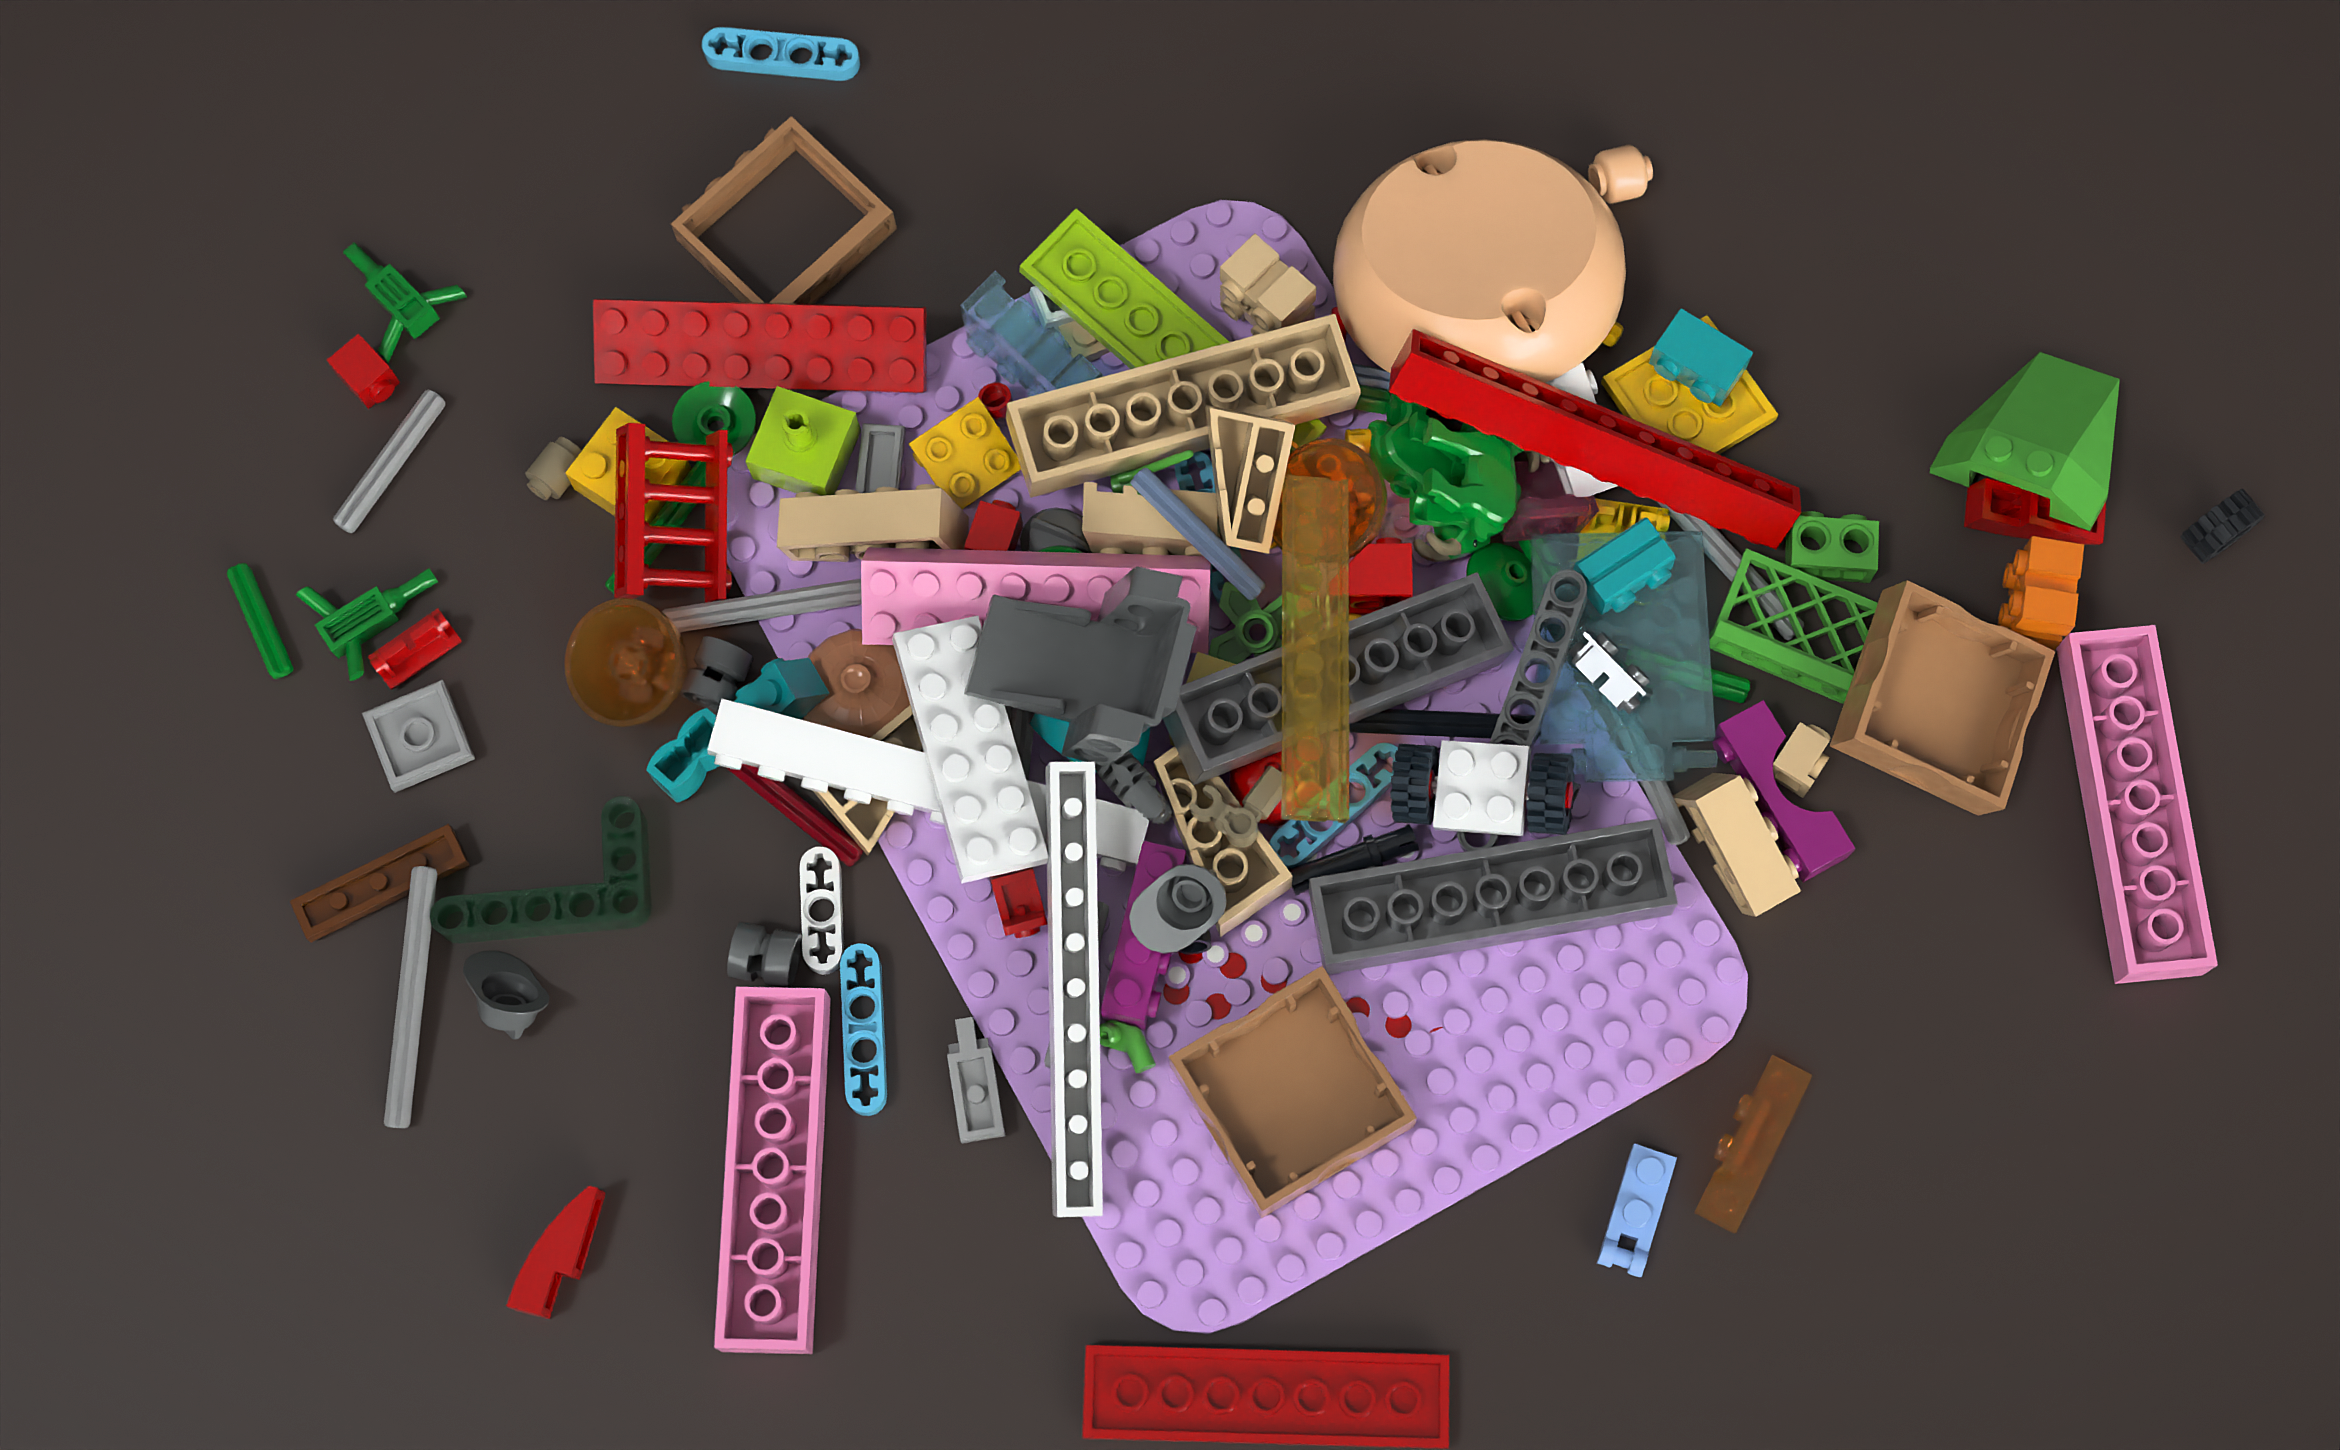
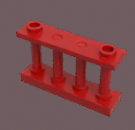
M627 423L616 429L614 599L631 600L644 595V589H647L648 585L705 588V603L726 600V594L730 592L732 585L731 570L727 568V468L730 467L733 458L732 444L728 442V430H718L707 435L706 445L650 441L649 436H645V424ZM649 458L706 462V487L650 483L649 479L645 478V462ZM649 500L705 504V529L650 526L648 521H644L645 504ZM648 543L705 546V571L649 568L648 564L644 563V547Z

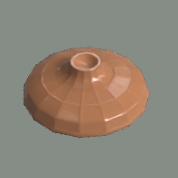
M850 629L828 637L808 655L830 693L803 717L804 721L871 738L910 706L894 645L862 644V629Z

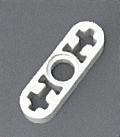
M814 847L809 849L800 861L802 952L805 962L812 971L826 975L839 969L841 956L844 952L841 865L833 851L826 847ZM824 858L826 864L832 866V869L825 870L824 884L826 888L834 886V891L818 889V878L814 871H809L810 867L817 865V859ZM810 887L817 889L809 892ZM820 899L829 900L834 904L832 917L824 922L815 921L810 916L812 904ZM835 928V934L827 932ZM810 930L826 932V943L830 950H835L834 955L827 957V963L820 964L819 959L816 956H812V952L819 951L820 937L818 933L810 935Z

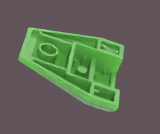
M2039 352L1947 436L1930 467V474L1966 487H1970L1977 473L2049 498V517L2090 531L2108 498L2120 379Z

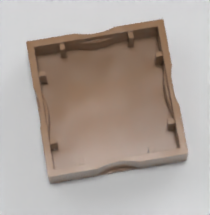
M1908 580L1882 590L1830 747L1977 816L2003 810L2006 807L2023 754L2026 728L2031 716L2038 707L2055 651L2004 626L1984 622L1968 613L1960 605Z
M1323 966L1271 995L1250 1014L1217 1027L1169 1056V1065L1261 1218L1413 1128L1417 1120L1416 1115L1385 1065L1366 1045L1358 1029L1355 1017Z

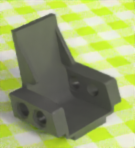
M1135 567L1105 592L1097 621L1090 620L1092 613L1086 609L1018 601L993 595L989 603L964 694L1070 722L1061 755L1085 762H1095V764L1104 767L1138 745L1141 733L1150 727L1160 724L1164 717L1176 709L1197 626L1187 623L1191 607L1190 603L1178 597L1183 576Z

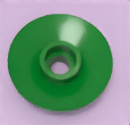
M710 381L693 386L681 396L673 411L672 428L678 443L706 445V436L714 432L709 430L710 425L715 421H721L724 425L720 430H728V442L732 444L733 456L738 454L750 442L756 427V413L750 398L737 386L709 387Z
M1490 543L1485 548L1471 555L1467 564L1466 576L1478 572L1500 619L1521 621L1529 618L1538 610L1543 597V587L1535 568L1524 554L1505 544Z

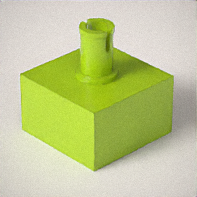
M777 386L745 461L752 478L796 494L812 492L820 496L835 495L861 433L856 412Z

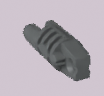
M1127 751L1105 767L1095 764L1098 776L1126 807L1134 806L1139 813H1143V817H1146L1147 820H1152V823H1157L1158 825L1161 823L1165 824V822H1169V819L1172 818V806L1169 805L1168 801H1165V797L1155 788L1156 779L1130 751Z

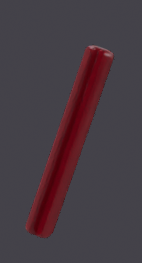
M742 764L740 770L727 768L819 844L833 851L837 858L845 865L851 867L860 859L864 851L855 840L783 782L757 775L758 767Z

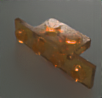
M1774 1055L1770 1057L1752 1096L1744 1094L1733 1115V1118L1739 1120L1732 1136L1725 1133L1713 1157L1720 1161L1694 1211L1695 1214L1733 1234L1736 1233L1813 1075Z

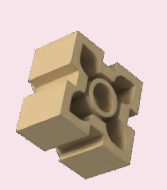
M1254 233L1220 266V281L1222 282L1220 285V305L1224 312L1233 320L1238 321L1241 319L1243 322L1247 320L1254 326L1250 330L1253 336L1315 319V307L1312 304L1316 301L1317 287L1293 266L1289 268L1279 259V254L1257 234Z

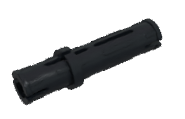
M1407 824L1402 828L1374 838L1370 834L1364 836L1361 843L1296 867L1287 868L1293 876L1292 889L1295 895L1309 890L1310 878L1362 870L1372 866L1373 868L1383 866L1385 861L1418 851L1419 846L1414 841L1416 837L1410 824Z

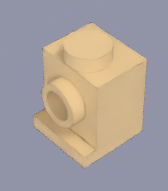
M1800 722L1773 763L1775 781L1803 798L1829 759L1822 752L1831 739L1830 735L1815 725L1806 726Z

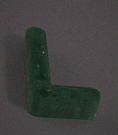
M618 796L612 798L603 807L601 814L603 883L448 896L441 898L433 905L430 912L431 925L446 940L459 944L629 929L641 926L648 920L652 908L648 823L646 816L636 802L629 797ZM625 812L634 813V820L631 825L623 829L615 827V821L620 814ZM635 854L636 862L632 868L626 871L617 870V862L623 855ZM625 897H638V905L632 912L626 914L619 912V904ZM587 899L594 900V909L588 916L576 917V907L580 902ZM550 904L551 910L547 918L542 921L532 920V913L538 905ZM505 907L507 915L504 921L497 925H489V916L496 908ZM463 911L461 924L456 928L446 929L445 924L448 916L453 912Z

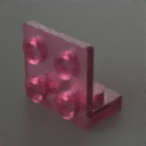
M1552 460L1548 463L1540 461L1539 467L1534 473L1528 471V461L1514 462L1516 482L1521 486V496L1517 503L1516 512L1505 523L1501 535L1504 542L1576 537L1599 512V508L1594 496L1576 497L1573 494H1565L1556 466Z

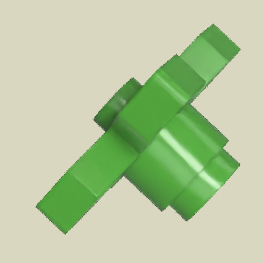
M1225 582L1219 607L1232 621L1235 628L1212 639L1208 655L1239 664L1252 654L1257 657L1286 646L1279 636L1304 625L1308 600L1303 597L1283 593L1262 610L1256 598L1248 600L1230 582ZM1262 624L1265 627L1266 635L1262 640L1256 641L1251 638L1250 629L1253 625Z

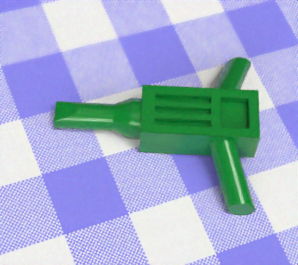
M355 242L343 251L344 255L365 275L367 280L365 287L372 297L392 316L377 351L388 364L403 329L416 339L440 319L432 305L467 297L457 284L418 293L391 264L386 267L376 264Z
M428 568L399 587L389 588L381 592L376 586L340 609L310 586L299 590L296 596L324 618L314 625L330 651L338 659L346 654L349 681H354L364 674L361 644L400 621L396 613L402 610L407 601L438 583V580L431 569Z

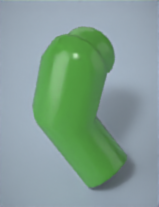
M1108 1020L1099 1025L1100 1045L1128 1053L1136 1073L1147 1071L1156 1065L1143 1032L1139 1027L1117 1020Z

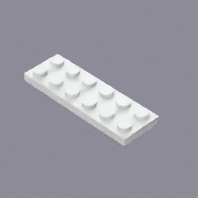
M979 616L897 632L893 634L892 638L961 883L1047 864L1049 860L1005 705L964 694L982 632Z

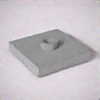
M443 680L362 713L390 787L395 793L475 760L458 713Z

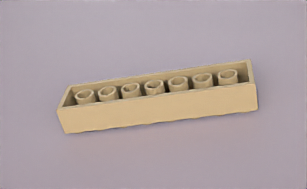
M1332 314L1008 402L1006 422L1030 498L1083 484L1084 482L1137 469L1186 450H1192L1195 453L1209 449L1210 443L1205 405L1290 421L1296 425L1354 409L1361 390L1336 315Z

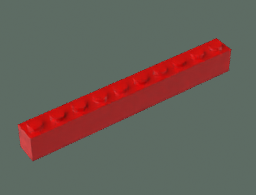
M1412 329L1391 367L1389 392L1405 402L1417 403L1436 411L1444 418L1456 419L1471 425L1483 434L1495 435L1513 442L1520 449L1540 453L1552 458L1562 466H1571L1589 473L1601 482L1616 484L1630 490V492L1638 497L1650 498L1665 504L1677 513H1687L1706 521L1714 528H1724L1743 536L1753 544H1763L1776 550L1801 514L1799 487L1418 330Z

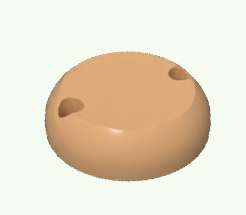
M1487 139L1463 140L1443 144L1412 155L1384 172L1362 193L1346 216L1337 238L1333 263L1335 299L1344 327L1365 355L1388 373H1391L1393 363L1412 329H1415L1544 383L1560 377L1579 365L1607 337L1622 305L1626 277L1624 245L1619 225L1611 209L1582 175L1559 159L1541 150L1523 144Z

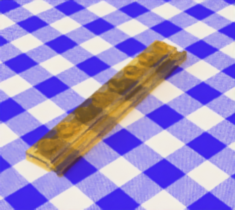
M1286 475L1283 483L1282 819L1317 822L1329 820L1338 821V823H1346L1349 820L1348 480L1345 479L1329 481V478Z

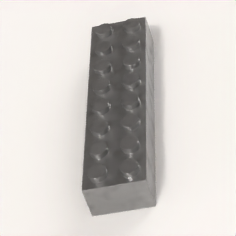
M1478 572L1186 683L1181 686L1175 711L1164 717L1163 721L1192 785H1196L1499 666L1514 650V647Z
M1659 818L1310 878L1308 890L1322 965L1328 975L1669 916L1678 904Z

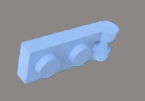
M1637 1144L1632 1145L1599 1252L1598 1264L1607 1267L1615 1264L1627 1268L1628 1274L1641 1278L1677 1160L1676 1157ZM1620 1235L1636 1240L1633 1251L1618 1247Z

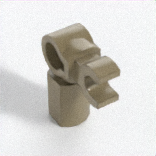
M1268 766L1243 799V808H1238L1232 803L1225 804L1219 791L1209 785H1205L1203 791L1208 798L1213 800L1212 806L1202 809L1192 803L1189 808L1197 820L1202 822L1213 821L1215 823L1214 828L1225 834L1232 845L1247 847L1252 845L1258 837V822L1261 819L1266 820L1293 783L1276 768Z

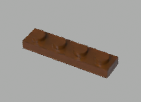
M446 824L290 900V904L306 939L313 942L409 895L413 867L427 866L436 869L438 881L470 864L453 827L450 824Z

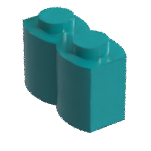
M708 708L702 709L689 717L681 727L677 739L659 748L648 763L646 771L655 784L676 803L692 796L702 785L706 773L720 766L714 763L716 756L708 755V746L717 717Z

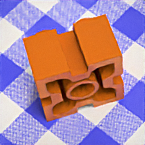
M2032 536L2024 546V550L2017 549L2014 561L2007 563L2003 575V588L2009 589L2008 595H2010L2009 603H2002L1998 626H2004L2054 651L2062 642V636L2066 637L2075 627L2079 595L2076 592L2077 583L2081 577L2084 545Z

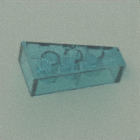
M996 271L960 305L967 336L966 343L969 348L981 358L987 355L997 364L996 369L1001 376L1011 384L1016 382L1021 384L1028 390V397L1104 377L1082 354H1078L1073 358L1070 355L1072 352L1070 345L1064 339L1065 337L1054 327H1048L1044 330L1041 327L1040 320L1033 312L1034 307L1022 296L1017 301L1013 300L1004 291L1003 285L1006 283V280Z

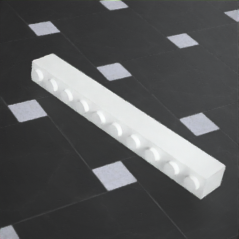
M721 699L708 746V755L716 756L715 764L735 770H740L742 764L758 767L757 775L783 782L785 775L802 779L801 787L822 793L827 792L828 786L845 791V799L858 803L869 804L871 798L888 802L887 810L912 816L914 809L931 813L930 821L944 825L924 752ZM1027 780L1044 842L1047 844L1046 785ZM1095 798L1096 857L1101 858L1099 866L1125 872L1126 865L1134 867L1138 863L1149 820L1143 817V813H1139L1137 809Z
M1050 762L1046 766L1047 852L1049 856L1047 862L1052 1213L1056 1217L1103 1216L1095 762Z

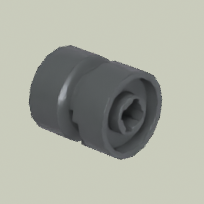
M704 636L693 658L697 668L688 670L679 693L690 702L718 713L721 699L734 701L737 698L735 696L738 691L736 683L745 680L754 658L745 650L729 642ZM709 675H711L715 678L720 679L721 681L718 682L708 677Z
M739 922L729 950L727 966L729 978L754 982L758 977H762L766 985L791 988L800 962L802 949L801 933L776 929L772 934H768L764 926Z

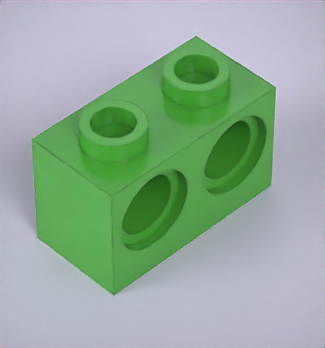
M1802 512L1786 534L1785 565L1822 580L1870 583L1878 570L1879 521H1870L1865 516L1858 514L1844 515L1841 518H1827L1820 512ZM1810 537L1815 539L1820 549L1809 550L1805 548L1801 543V538ZM1853 540L1857 542L1863 552L1852 553L1848 551L1843 541Z

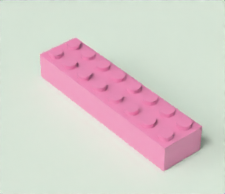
M867 547L861 560L862 644L893 645L892 638L894 633L973 616H979L981 627L983 628L989 603L993 595L1018 601L1086 609L1092 613L1090 620L1097 621L1105 592L1135 567H1143L1183 576L1178 597L1190 603L1191 607L1187 623L1197 626L1190 653L1200 652L1208 654L1211 563L1204 556Z
M2155 625L2069 633L2056 648L2114 982L2115 984L2202 976L2218 964Z
M736 987L714 1348L721 1352L812 1354L831 1005V998L825 988Z

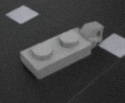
M973 1017L955 1019L959 1043L948 1044L949 1054H947L960 1141L963 1144L1006 1136L992 1048L989 1047L988 1038L977 1039Z

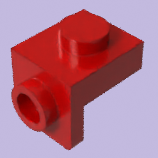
M1033 867L990 877L1005 935L1014 934L1016 938L1028 937L1038 933L1040 926L1048 924Z

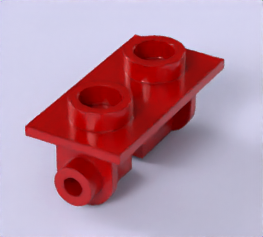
M437 608L370 654L368 658L377 673L381 675L388 687L393 690L461 643L462 640L439 608Z

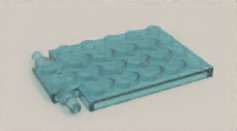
M1703 531L1658 532L1661 539L1665 540L1676 557L1672 569L1669 570L1672 576L1653 590L1646 585L1634 593L1637 599L1621 612L1616 613L1612 608L1601 615L1587 597L1586 606L1570 649L1579 641L1584 645L1589 642L1582 635L1585 631L1594 632L1597 636L1604 632L1620 648L1616 655L1627 666L1632 662L1636 664L1650 678L1651 681L1647 686L1654 694L1644 697L1640 693L1636 698L1641 704L1630 715L1625 710L1619 712L1599 690L1610 677L1604 673L1595 683H1592L1571 663L1573 658L1569 654L1567 655L1540 729L1539 742L1540 744H1583V748H1572L1571 753L1548 754L1571 755L1574 762L1573 772L1575 774H1584L1585 783L1674 781V773L1686 772L1687 768L1717 767L1716 750L1687 751L1686 746H1672V742L1713 741L1715 738ZM1620 533L1531 534L1530 552L1534 620L1551 577L1561 570H1573L1576 562ZM1572 584L1561 585L1555 592L1556 597L1563 602H1571L1580 594L1579 589ZM1549 624L1542 629L1540 636L1543 640L1554 643L1563 638L1565 630L1558 624ZM1536 664L1537 683H1542L1550 676V670L1542 664Z

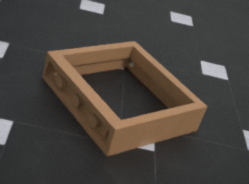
M792 116L776 130L771 128L761 144L753 151L748 150L737 159L734 168L725 176L718 177L710 182L704 194L693 204H687L682 207L683 213L671 223L677 241L740 302L764 303L698 237L795 150L851 201L865 217L769 303L815 304L897 229L893 211Z

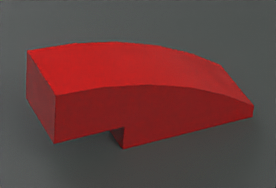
M1984 478L1967 488L1964 527L2023 539H2030L2032 536L2086 545H2100L2104 541L2106 503L2102 507L2092 529L2088 531L2049 517L2050 499L2022 488Z
M588 1186L568 1203L549 1224L530 1251L520 1270L506 1307L550 1319L562 1277L566 1276L577 1280L581 1278L605 1198V1192L597 1187Z

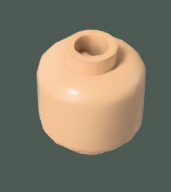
M1632 145L1601 151L1595 156L1593 164L1589 165L1588 168L1589 183L1595 188L1602 199L1609 204L1635 199L1644 195L1648 181L1653 177L1650 159L1648 156H1642L1638 148Z

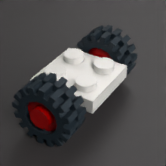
M1441 740L1439 760L1438 748L1435 746L1398 745L1395 761H1393L1392 769L1394 772L1393 776H1391L1392 790L1390 791V799H1392L1391 811L1393 812L1392 818L1394 822L1431 825L1433 821V828L1435 830L1523 836L1527 801V821L1530 832L1566 835L1567 831H1569V822H1571L1572 817L1571 809H1573V782L1575 779V772H1573L1574 762L1571 755L1536 753L1533 756L1531 771L1529 772L1531 748L1529 746Z

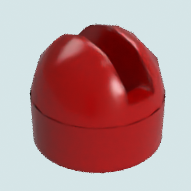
M998 382L985 385L978 394L993 420H1000L1006 417L1007 403L1013 401L1011 392L1006 385Z

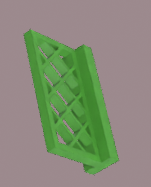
M1746 548L1705 647L1844 704L1855 673L1848 658L1861 653L1864 645L1845 652L1836 630L1855 623L1865 643L1868 630L1863 620L1874 616L1878 603ZM1749 564L1766 570L1772 584L1752 591L1745 576ZM1777 575L1784 577L1786 579L1780 581ZM1796 582L1806 587L1812 601L1792 608L1783 587ZM1741 587L1745 595L1737 597ZM1775 590L1784 611L1765 619L1756 597ZM1818 592L1825 594V596L1819 597ZM1833 599L1844 602L1851 618L1832 624L1823 603ZM1748 601L1757 622L1744 627L1728 620L1733 606ZM1815 607L1824 628L1805 635L1796 614ZM1857 608L1864 610L1866 612L1860 614ZM1788 618L1797 639L1787 643L1775 640L1768 625ZM1760 628L1763 634L1754 630ZM1828 634L1837 655L1826 660L1816 657L1808 641ZM1800 645L1802 650L1795 648V646ZM1840 661L1841 664H1842V667H1841V666H1838V665H1836V664H1834V663Z

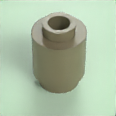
M561 436L555 443L549 442L525 472L526 477L530 480L527 483V487L543 500H548L549 497L559 499L571 484L565 472L582 450L573 442Z

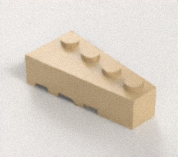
M921 484L916 486V490L902 491L894 487H879L875 492L859 493L855 490L842 489L836 491L835 495L825 496L812 492H800L794 498H780L777 548L792 561L848 562L849 554H855L857 558L862 560L867 547L965 550L964 545L968 536L969 516L942 488L932 484Z
M1173 747L1154 760L1155 776L1166 799L1165 801H1168L1169 805L1172 806L1171 811L1173 813L1171 816L1190 863L1207 870L1213 869L1225 889L1227 899L1225 912L1215 924L1219 936L1222 937L1291 889L1293 876L1260 831H1258V837L1252 845L1237 847L1228 841L1225 834L1214 828L1215 823L1213 821L1202 822L1194 818L1189 808L1192 803L1202 809L1210 808L1213 804V800L1204 794L1203 788L1205 785L1216 788L1225 804L1232 803L1238 808H1242L1219 776L1192 785L1176 747Z

